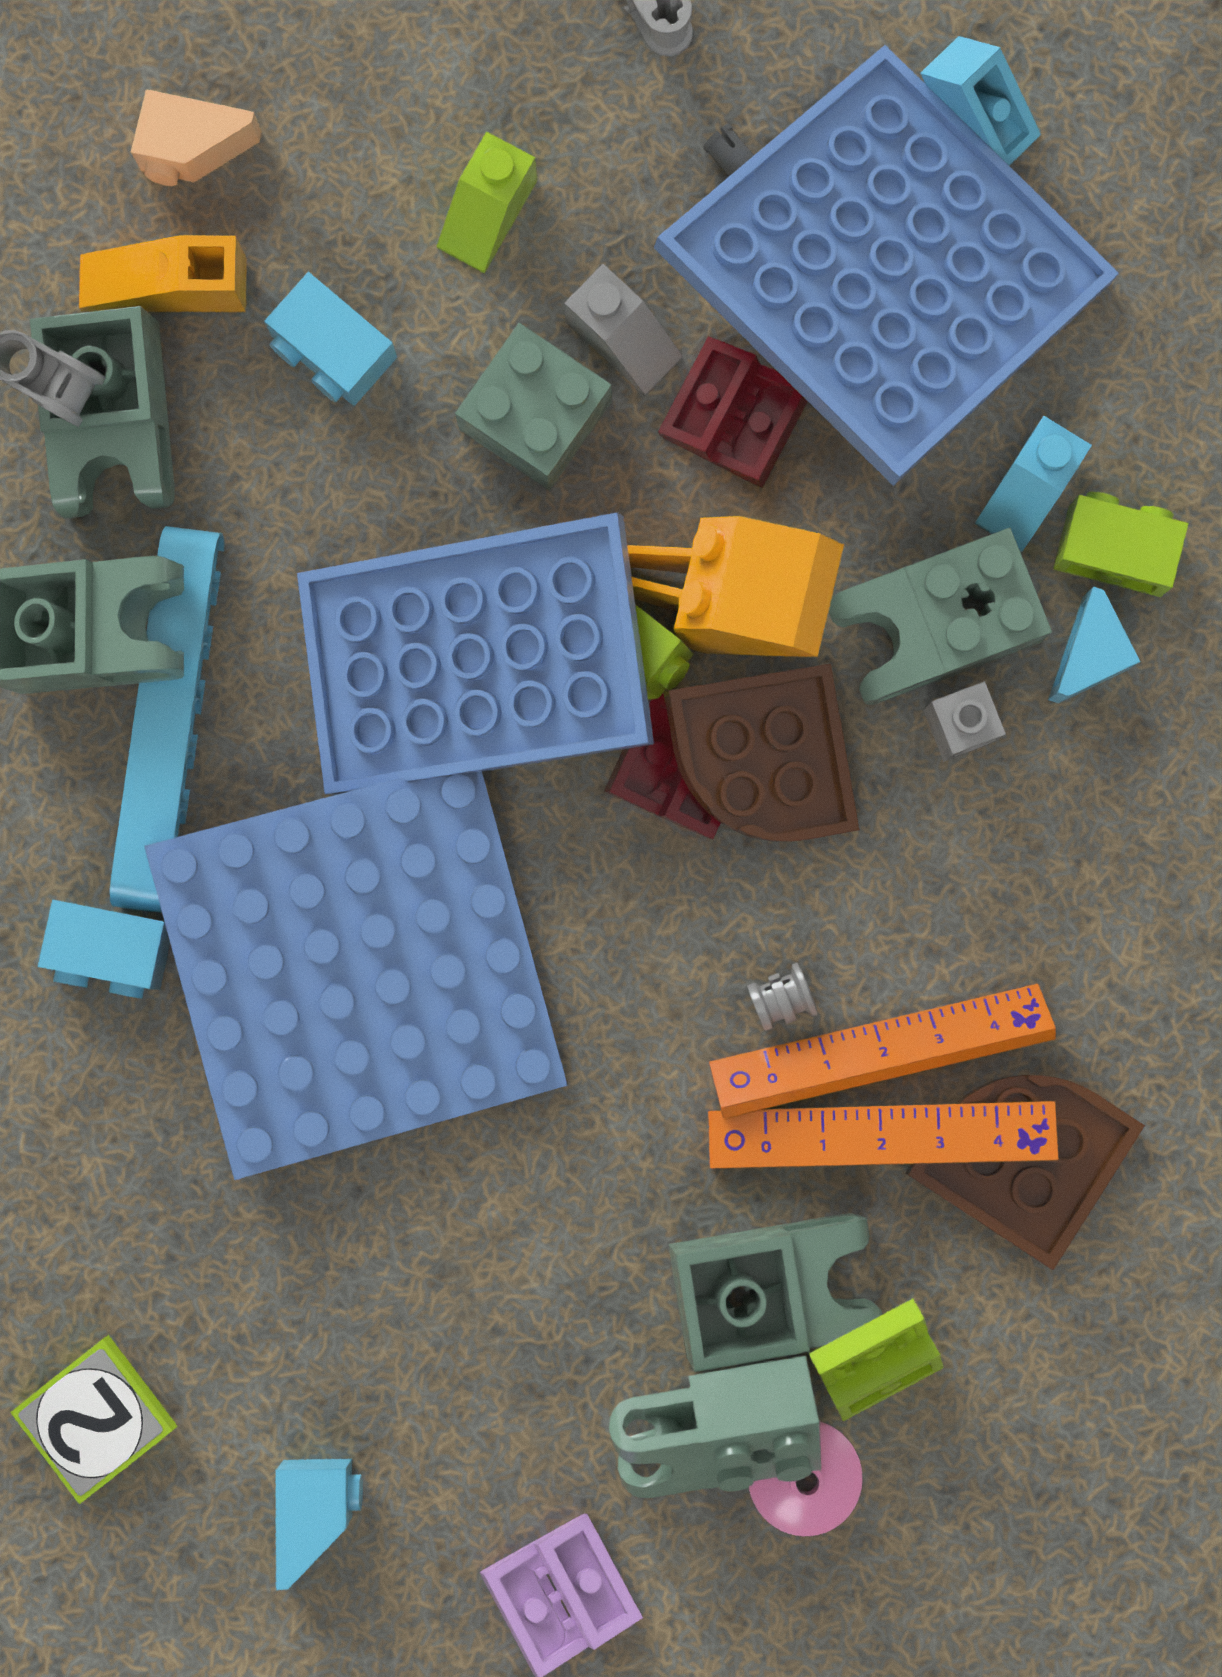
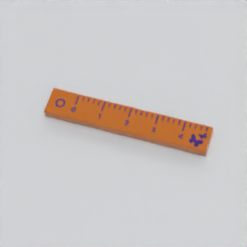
M1034 984L710 1061L709 1065L723 1118H728L1056 1040V1027L1039 984Z
M1055 1101L761 1109L728 1118H723L721 1111H708L710 1169L1058 1161Z

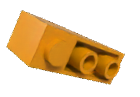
M179 235L80 254L79 309L81 312H93L141 306L147 312H246L247 258L236 236Z

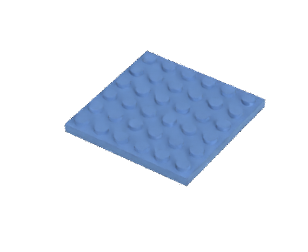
M886 45L660 234L654 246V249L893 486L1111 285L1119 274Z
M482 772L464 775L455 774L448 777L404 782V777L144 846L234 1180L568 1086Z

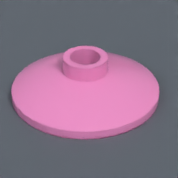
M819 1422L821 1470L812 1471L817 1476V1484L812 1490L802 1491L796 1486V1481L784 1482L778 1480L777 1477L754 1481L749 1487L754 1505L763 1518L775 1528L788 1534L815 1536L833 1530L848 1518L860 1497L862 1469L859 1457L852 1444L841 1432L823 1422Z

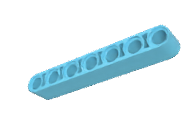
M165 526L160 537L157 556H162L184 566V591L181 595L160 601L149 612L146 632L148 641H159L168 645L174 651L184 652V676L177 680L139 683L110 881V902L113 907L162 913L144 846L178 837L180 824L186 823L190 790L185 789L187 769H193L198 735L193 734L195 714H201L206 680H200L203 659L209 660L213 626H209L208 621L211 605L217 604L221 572L216 571L218 551H224L225 547L223 533Z

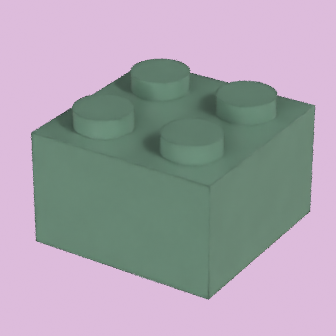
M518 323L457 409L455 416L461 432L550 491L611 404L612 384L521 323Z

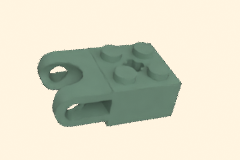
M141 306L30 319L31 337L58 353L61 351L75 358L102 374V368H107L104 383L102 385H95L79 414L83 420L79 428L38 405L40 431L45 435L49 488L53 507L64 519L83 517L89 514L93 509L95 480L105 469L115 465L127 466L133 483L134 494L140 502L151 509L170 507L175 500V486L159 321Z
M1011 528L841 591L831 599L828 611L832 621L837 626L847 627L853 624L871 622L884 628L892 639L894 654L891 660L883 666L870 671L859 685V691L864 703L867 705H876L1041 643L1052 633ZM969 595H972L974 599H980L984 604V608L980 612L982 616H979L975 609L965 610L962 606Z
M143 556L97 562L82 559L0 568V687L19 694L170 681L183 678L184 652L174 651L168 645L159 641H148L145 626L149 612L158 602L179 596L184 591V566L162 556Z
M853 1213L840 1214L668 1244L686 1358L694 1372L809 1352V1348L824 1346L881 1316L882 1310L872 1301L865 1298L852 1300L837 1299L831 1296L827 1287L828 1271L836 1259L851 1252L862 1250L869 1243L870 1233L867 1218ZM742 1286L746 1291L750 1290V1294L741 1296V1306L734 1308L727 1299V1296L736 1287Z
M806 1356L689 1376L690 1388L632 1397L620 1402L614 1408L609 1421L610 1437L615 1450L619 1454L618 1472L621 1482L629 1493L638 1498H654L717 1487L723 1491H739L750 1487L754 1481L775 1477L784 1482L798 1481L808 1477L812 1471L821 1470L819 1419ZM636 1419L646 1420L653 1424L655 1428L631 1437L625 1433L626 1427ZM634 1464H661L660 1468L649 1477H642L633 1470Z

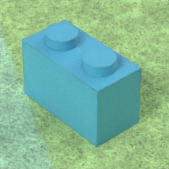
M310 272L306 273L264 321L271 336L274 338L269 344L270 347L292 367H295L301 361L315 373L311 379L312 383L333 402H337L342 396L355 406L397 359L393 343Z
M52 899L38 967L55 970L53 978L55 982L87 988L89 977L111 981L108 991L110 993L142 999L145 988L160 990L170 946L165 922Z

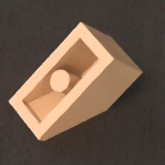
M146 89L131 154L140 170L145 172L146 178L161 185L176 186L178 179L196 182L260 142L262 131L255 113L252 111Z

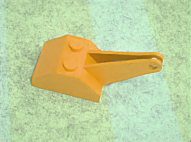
M741 516L701 518L692 548L627 545L631 568L687 574L683 589L632 577L634 599L678 612L674 631L676 636L688 648L706 654L818 657L844 544L820 533Z

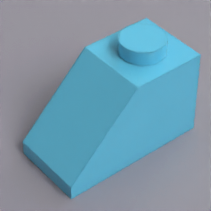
M958 36L920 73L925 84L1008 165L1016 160L1041 135L1000 47Z
M1043 416L975 524L991 534L1011 528L1018 548L1022 552L1062 494L1092 445L1046 416Z
M352 1459L283 1460L276 1469V1590H288L347 1528L352 1519V1511H361L363 1479L362 1475H352Z

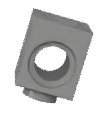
M985 681L934 700L923 710L943 762L995 743L1006 735Z

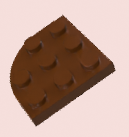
M831 663L664 692L674 754L682 778L697 802L717 821L745 836L772 842L802 841L860 830Z
M1043 1075L1004 1077L977 1087L955 1104L1055 1101L1058 1161L911 1164L905 1174L1049 1269L1054 1270L1145 1125L1093 1091L1069 1080Z

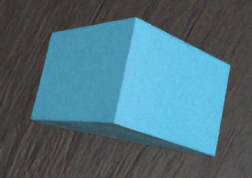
M1092 587L1082 597L1048 699L1059 704L1131 669L1140 662L1105 591Z

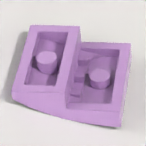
M585 1513L479 1572L535 1677L545 1676L588 1647L595 1650L643 1618L588 1514ZM547 1574H549V1576H550V1578H551V1580H552V1582H553L555 1588L557 1589V1591H555L554 1588H553V1586L551 1585V1583H550V1581H549V1579H548V1577H547ZM560 1600H562L570 1614V1617L567 1615Z

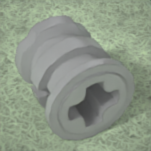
M797 962L792 964L791 974L780 978L779 973L768 976L770 982L759 986L757 983L747 985L764 1031L773 1029L774 1023L785 1019L786 1024L796 1021L795 1015L803 1011H807L812 1017L818 1015L811 991Z

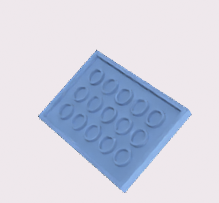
M619 513L297 573L325 795H338L404 777V782L448 777L455 774L464 775L654 744L624 517Z

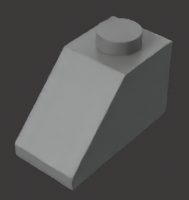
M604 264L564 303L566 323L644 396L683 358V355L645 302Z

